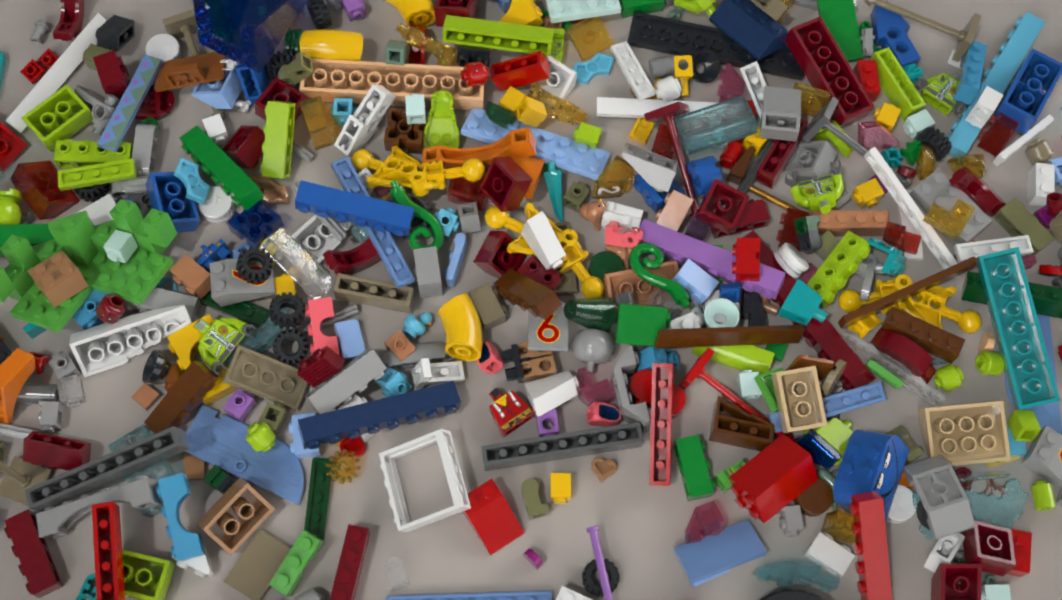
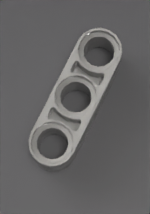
M136 125L132 158L136 166V177H149L150 173H154L159 133L157 125Z

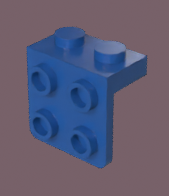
M640 174L635 175V190L641 194L646 204L655 213L665 207L666 203L664 200L669 192L672 193L673 190L684 194V190L675 179H673L668 192H659L654 190Z

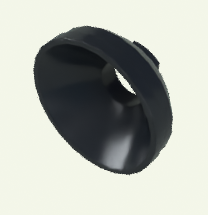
M708 50L699 51L692 56V78L699 83L714 81L720 72L718 57ZM698 63H702L704 66L702 73L696 70Z
M154 349L149 355L143 370V383L151 385L166 377L170 363L167 361L163 351Z

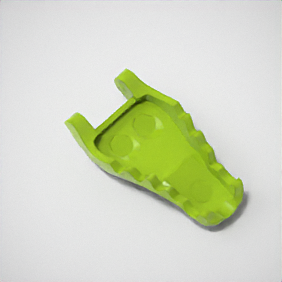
M436 91L432 94L431 109L423 133L424 149L440 145L459 148V130L453 110V96L450 92Z

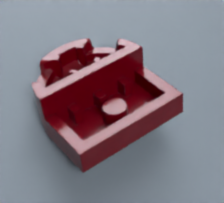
M155 83L151 85L135 115V119L146 120V118L149 119L150 117L157 121L165 118L172 110L175 102L173 92L169 90L156 92L154 90Z

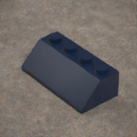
M723 0L709 18V21L758 61L782 48L788 33L786 28L750 0Z

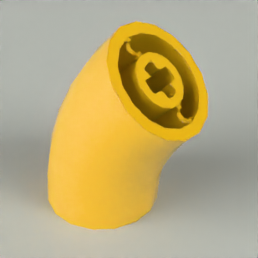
M384 0L401 14L407 27L409 25H424L428 27L436 21L434 4L431 0Z
M319 29L306 30L300 37V51L311 58L360 61L363 49L362 33Z
M462 293L446 302L438 310L437 314L445 330L446 353L457 360L475 361L481 358L483 345L482 327L473 301L467 293Z

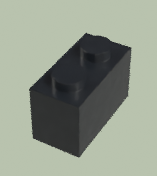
M113 15L96 30L97 46L118 52L134 37V20Z

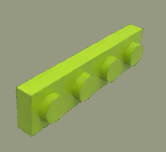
M133 158L57 171L58 188L61 191L137 178Z

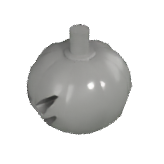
M581 329L574 335L571 342V350L575 358L587 363L586 373H593L594 364L605 363L614 354V340L606 331Z

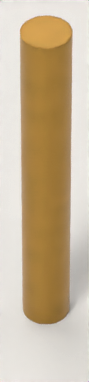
M751 185L749 192L796 216H799L801 209L754 185Z

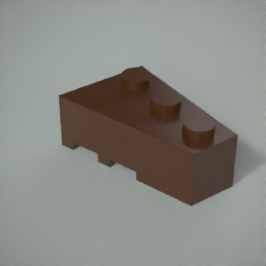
M720 396L717 397L713 409L709 441L760 452L773 442L775 425L754 414L750 415L740 409L741 407L731 405Z

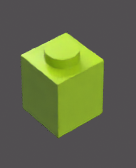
M581 122L580 127L575 128L573 138L576 143H584L588 147L596 149L601 138L602 129Z
M1015 410L1007 421L1014 441L1033 442L1041 430L1034 411Z

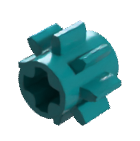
M915 63L903 67L913 85L920 76L923 77L924 75L922 68L916 66Z
M891 146L888 151L883 149L881 152V156L892 169L894 166L898 168L901 165L900 161H902L904 156L900 155V149Z

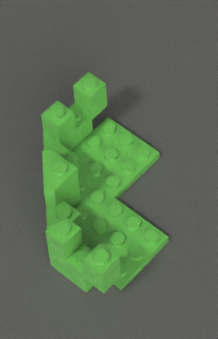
M120 199L109 212L113 220L94 226L86 210L48 222V228L54 239L38 245L31 246L28 239L12 234L0 247L9 262L5 269L0 267V302H4L8 296L18 300L19 302L10 311L12 317L57 333L63 329L93 290L108 295H118L123 300L142 305L174 264L172 258L161 255L178 234L169 214L152 208L143 218L136 203ZM115 230L131 233L138 245V248L126 263L110 260L103 247ZM63 250L80 270L88 287L58 306L53 307L37 288L27 271Z

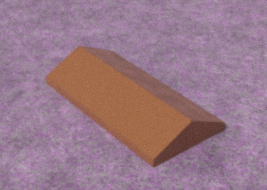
M677 260L663 262L657 269H648L643 266L649 272L671 280L679 270ZM632 269L604 274V293L610 312L619 310L615 296L630 291L636 304L649 305L673 300L666 291L645 282Z

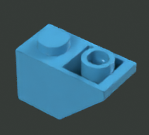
M648 347L637 352L639 363H636L638 371L643 369L652 371V363L674 364V371L680 369L677 351Z

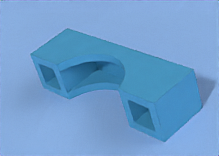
M972 41V44L962 56L960 67L963 69L955 88L953 100L968 105L972 104L980 89L987 45Z
M179 473L158 479L159 485L156 486L159 498L162 497L164 505L161 506L163 517H167L168 526H166V532L173 541V546H171L173 558H177V561L182 562L206 555L201 534L191 533L186 530L179 517L183 501L191 495L187 475Z

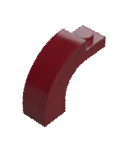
M60 0L61 15L59 23L52 32L54 39L69 41L80 34L84 20V0Z
M967 167L954 172L949 180L952 186L966 193L985 214L991 217L1006 205L990 186Z
M370 238L354 249L343 252L327 250L323 254L326 265L336 275L338 273L352 275L368 269L381 261Z
M879 329L869 343L878 356L892 358L906 366L921 385L927 386L935 374V368L931 364L933 358L922 347L901 334Z

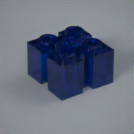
M258 201L247 211L243 208L241 214L236 211L226 222L230 231L241 240L245 237L247 244L253 246V249H256V246L260 248L263 240L270 234L275 236L284 226L281 216L270 208L266 210L261 201Z

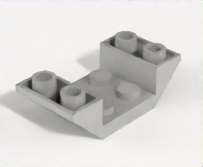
M628 346L614 367L610 382L621 419L627 423L640 422L642 432H646L650 425L651 408H647L646 402L630 405L632 404V396L626 390V385H628L627 377L633 376L635 369H637L636 363H639L637 352H633V347Z
M937 455L904 466L903 473L909 485H914L928 514L927 524L935 540L975 527L969 500L951 463L941 455Z

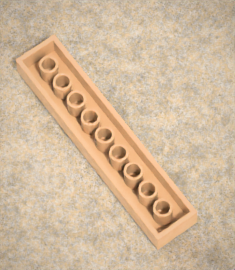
M312 58L313 74L300 81L299 89L301 93L307 96V101L334 103V98L353 99V104H361L371 86L375 84L385 87L396 96L390 106L406 107L405 96L419 94L424 95L425 108H431V98L434 92L447 91L453 96V109L472 110V108H484L485 84L474 87L467 86L465 81L463 82L461 79V71L464 67L404 64L402 66L385 62Z

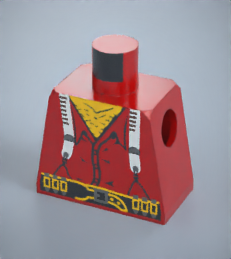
M499 387L489 393L494 401L489 406V410L503 438L534 418L533 409L514 391L504 395Z

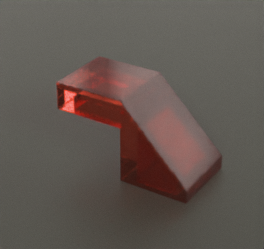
M887 221L882 240L903 252L916 255L921 235L905 231L906 226Z

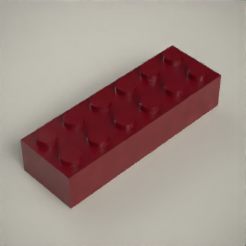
M821 16L790 29L785 42L822 105L825 106L832 97L839 100L831 120H835L840 127H843L866 117L875 106Z

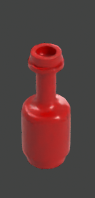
M742 124L738 128L739 134L735 141L731 140L726 144L719 161L720 165L724 168L732 169L740 159L744 151L742 142L751 131L748 125Z

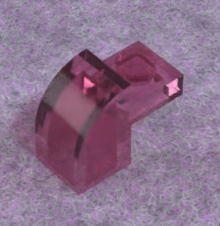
M586 368L578 369L576 378L579 388L582 387V389L578 390L577 396L582 403L590 406L593 402L607 404L614 402L615 395L608 379L592 384Z

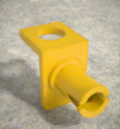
M675 56V75L673 78L678 79L682 88L680 97H688V80L693 77L692 56ZM680 60L688 62L686 70H681L678 67Z

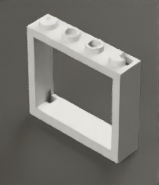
M440 429L379 453L380 467L385 477L384 484L389 493V504L393 509L394 523H396L398 531L410 532L471 509L450 431ZM438 443L454 506L411 522L395 459Z

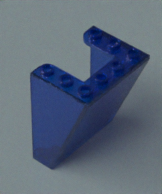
M193 0L199 43L259 73L308 0Z

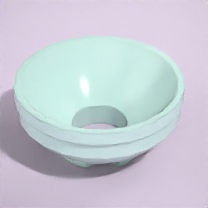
M714 299L707 304L704 310V321L708 328L736 327L739 321V310L728 299ZM717 314L723 315L725 322L723 324L716 323L714 316Z

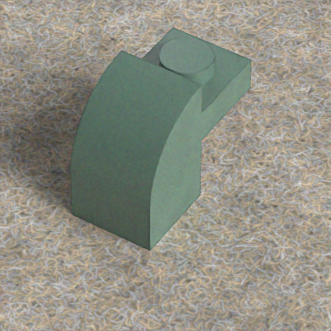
M389 40L385 47L386 63L402 66L409 64L410 43Z

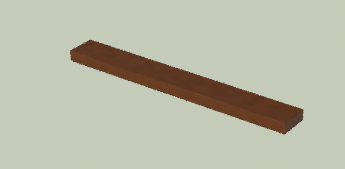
M976 258L966 259L842 316L838 324L841 329L967 272L977 264Z
M803 325L659 329L654 345L655 348L799 343L805 328Z

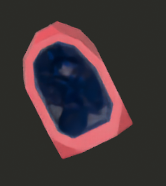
M483 341L481 358L477 360V363L482 371L488 374L497 373L503 368V359L491 342Z
M593 402L588 407L586 413V422L592 426H616L622 420L618 408L603 402Z

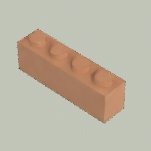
M887 210L830 211L827 214H822L821 211H812L810 215H819L820 223H817L819 233L824 234L829 230L835 237H844L848 231L858 236H884L889 229Z

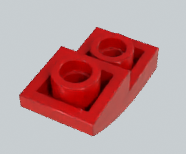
M48 48L37 61L32 59L20 72L32 84H35L59 57Z

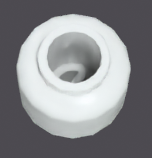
M668 76L656 83L657 89H655V94L658 100L662 98L664 102H669L680 97L682 88L677 78Z

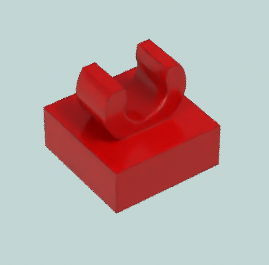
M30 352L35 356V367L39 375L44 372V366L49 364L51 355Z

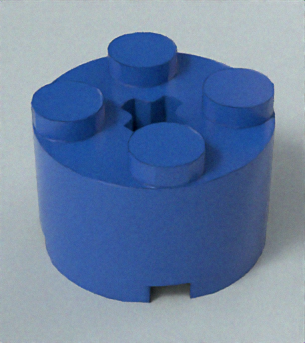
M714 156L692 160L686 164L693 190L697 197L705 196L709 185L715 179L723 182L720 167L716 168L714 164L717 162Z

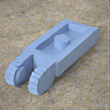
M464 233L456 234L453 241L455 248L449 255L450 264L448 268H445L443 275L447 286L453 288L456 285L468 246Z

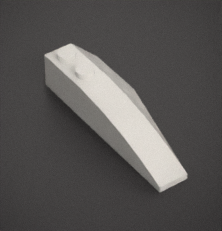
M365 167L358 173V176L370 195L374 188L368 187L366 178L372 174ZM313 213L282 243L293 258L299 262L300 259H304V265H306L305 255L309 254L310 257L307 259L313 262V264L309 263V268L313 269L312 267H316L324 259L323 254L327 250L335 249L341 241ZM336 220L345 231L351 226V222ZM288 242L292 243L297 250H293L289 246ZM300 250H301V251L303 252V254H304V257H303V258H299V257L296 255V254L301 255V254H300Z
M185 304L165 307L123 317L113 324L104 323L71 334L69 345L84 377H88L127 363L130 358L140 355L148 347L161 342V339L192 323Z

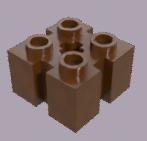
M389 108L387 115L388 127L385 129L384 136L385 150L392 151L391 148L393 146H398L400 149L407 148V153L422 154L423 133L426 123L407 124L406 113H404L403 109Z

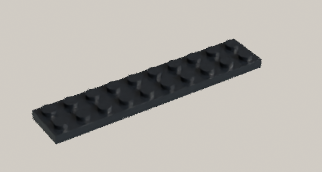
M634 11L627 41L630 46L679 56H693L699 51L708 50L718 57L720 64L742 68L757 61L763 73L798 80L803 78L804 72L786 42L782 48L758 61L719 28Z

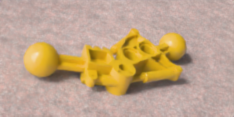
M398 146L391 148L392 153L385 161L374 159L372 153L366 149L357 150L351 157V163L356 171L361 172L365 167L368 170H377L376 173L366 178L369 188L378 186L392 188L390 182L397 180L399 186L412 188L413 194L418 197L425 196L430 189H444L446 187V179L464 177L468 181L477 182L485 174L484 164L475 158L466 160L462 167L444 169L442 160H438L437 163L432 161L431 164L429 162L420 164L418 160L404 153Z
M527 203L524 208L526 221L540 213L534 208L532 203ZM495 205L485 212V221L490 228L500 229L505 227L521 234L525 224L508 217L507 211L501 212ZM547 218L566 254L563 264L558 267L562 268L559 272L563 274L573 270L582 283L581 292L586 299L593 301L602 297L605 290L603 281L598 277L590 276L581 263L587 258L589 253L581 249L582 246L577 241V233L572 229L563 231L555 225L556 223ZM522 235L517 240L509 243L507 247L508 253L536 256Z
M903 274L897 276L896 279L885 280V282L878 279L874 284L875 292L870 293L868 301L860 300L861 294L856 290L847 289L839 295L838 305L841 310L850 313L861 308L862 305L870 304L914 283H912L909 276ZM934 286L892 305L943 329L941 316L957 322L959 329L964 333L971 334L977 332L982 326V317L975 310L968 309L960 312L944 306L946 300L956 293L957 289L954 286ZM890 306V307H888V308H886V309H884V310H882V311H880V312H881L882 314H886V313L891 309L892 306Z

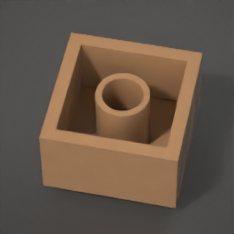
M63 250L27 271L37 288L53 307L58 306L88 287L80 270Z

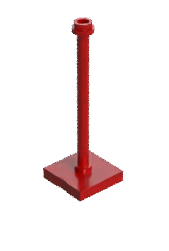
M709 347L697 359L678 385L685 390L696 377L698 379L701 378L735 405L741 407L744 412L750 415L754 414L769 422L767 418L705 372L704 366L715 353ZM782 431L774 433L777 437H780L782 434H785L791 440H794V437L792 436L791 432H789L788 434L783 433Z

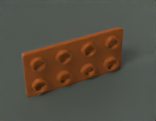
M226 50L163 62L156 75L154 90L161 92L223 80L225 70L222 69L225 68L226 63H220V61L227 59Z

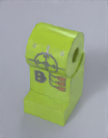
M553 28L551 57L562 63L565 29Z

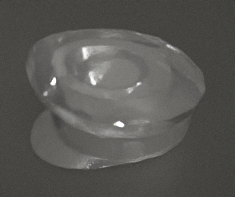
M663 289L650 294L647 300V305L666 306L668 308L667 312H671L670 320L678 318L684 309L682 305H677L672 297Z

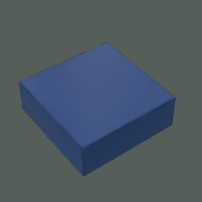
M720 284L719 298L738 303L740 284Z

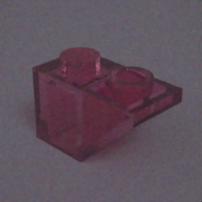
M727 63L725 70L721 69L719 80H722V85H718L717 96H720L719 103L741 104L745 81L733 66Z
M877 121L858 123V143L868 151L873 147L889 149L891 146L900 144Z
M714 500L695 507L685 530L686 544L697 543L707 536L718 535L724 530V518Z

